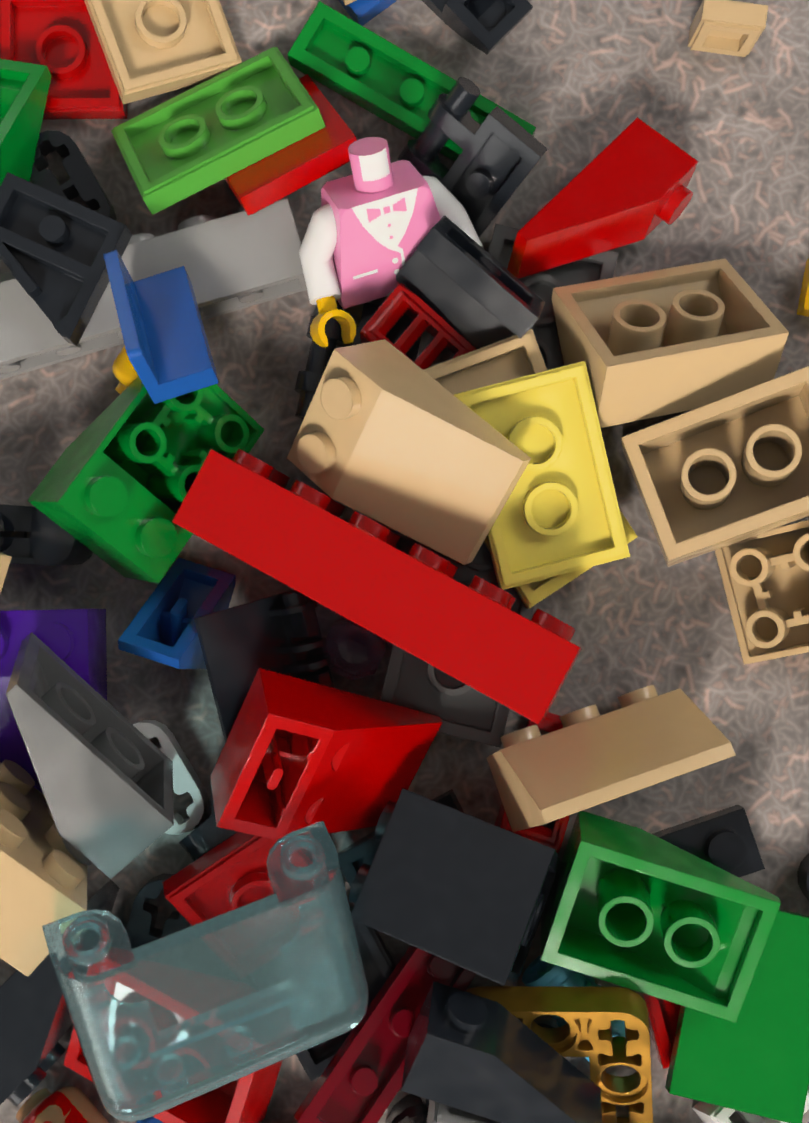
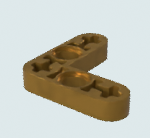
M481 986L466 990V992L500 1003L516 1018H520L523 1024L563 1057H589L590 1079L601 1088L602 1123H653L648 1009L645 1000L638 993L622 987ZM549 1014L559 1016L567 1023L558 1028H546L536 1024L533 1020L541 1015ZM611 1021H625V1037H612ZM614 1065H625L634 1068L636 1072L629 1076H614L606 1073L604 1070ZM616 1105H629V1117H617Z

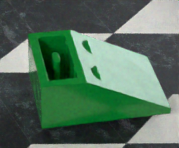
M138 376L65 449L27 501L125 578L160 583L193 535V533L173 523L172 520L210 450L212 449L231 460L238 448L249 454L265 429L217 384L154 404Z

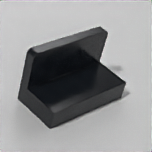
M445 215L430 230L418 245L414 254L396 275V280L399 284L402 283L421 298L476 349L514 335L521 339L539 319L545 304L541 298Z

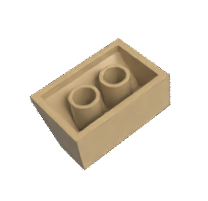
M726 258L553 288L552 304L564 366L585 361L600 428L697 409L771 381L775 377L789 331Z
M650 685L618 697L621 709L600 715L597 705L594 704L560 717L563 728L541 736L536 724L500 737L504 749L488 756L487 761L512 831L516 832L555 821L736 756L731 742L681 688L658 696L655 686Z

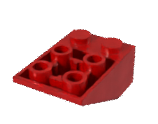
M259 668L210 776L216 827L286 841L377 826L385 805L389 801L397 803L402 788L408 790L443 723L441 717Z

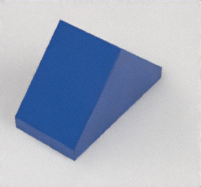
M178 557L118 639V649L177 669H206L194 618L229 607L236 585V575Z

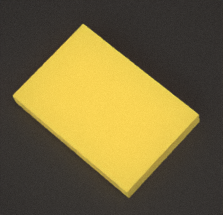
M585 361L453 394L531 458L487 535L499 588L505 590L630 557Z

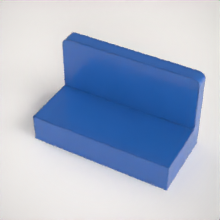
M117 250L103 254L127 356L154 404L218 384L219 380L195 293L185 267L181 266L133 282Z

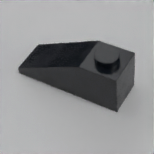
M433 981L408 1036L401 1091L500 1123H602L601 1088L500 1003Z

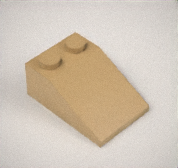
M385 339L333 350L287 456L289 461L332 499L463 565L471 563L531 460L527 454Z

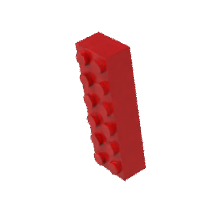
M239 448L232 460L212 449L210 450L172 520L173 523L538 725L544 720L582 650L581 647L570 642L576 631L574 630L575 628L538 608L530 621L511 610L516 598L510 593L476 575L469 587L453 579L458 567L451 564L450 561L416 543L413 544L408 554L396 549L401 537L391 532L390 529L357 511L353 512L349 522L344 521L340 518L345 509L344 506L297 479L294 481L290 491L285 489L290 477Z

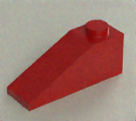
M637 117L517 232L507 270L520 279L644 240L662 220L671 225L681 215L693 196V192L687 186L699 161Z

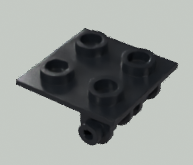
M290 590L194 618L225 743L259 668L334 688L329 664L332 661L330 656H326L324 646L327 645L326 637L321 636L315 608L318 607L317 602L296 590Z

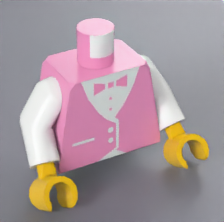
M367 137L354 141L349 145L348 153L352 175L329 181L322 187L321 207L313 213L299 249L310 304L317 305L319 312L310 325V334L313 341L321 347H328L325 324L330 318L337 320L340 324L344 344L353 342L356 336V324L352 316L343 310L390 295L399 285L396 280L398 272L444 215L483 248L463 205L436 177L422 176L410 161L399 160L391 163L388 143L384 138ZM336 300L339 302L343 310H338Z

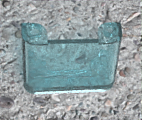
M323 821L287 834L280 838L270 849L266 864L269 883L274 894L134 949L131 948L126 929L120 919L108 911L97 909L82 911L42 926L50 958L93 1083L104 1108L114 1118L127 1122L147 1119L344 1034L360 1023L367 1010L368 985L337 851Z

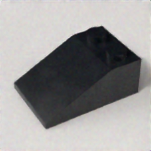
M112 880L107 882L87 901L86 913L29 977L17 970L0 986V1105L8 1099L17 1107L47 1075L46 1071L66 1050L58 1041L74 1022L93 953L99 949L120 888Z

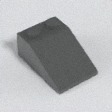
M31 632L21 641L7 687L6 697L59 836L62 837L66 849L80 863L84 865L93 864L112 879L174 825L173 761Z

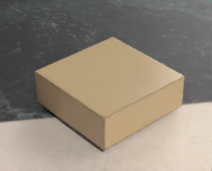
M703 0L690 26L688 47H691L690 50L746 57L766 27L768 5L731 0Z

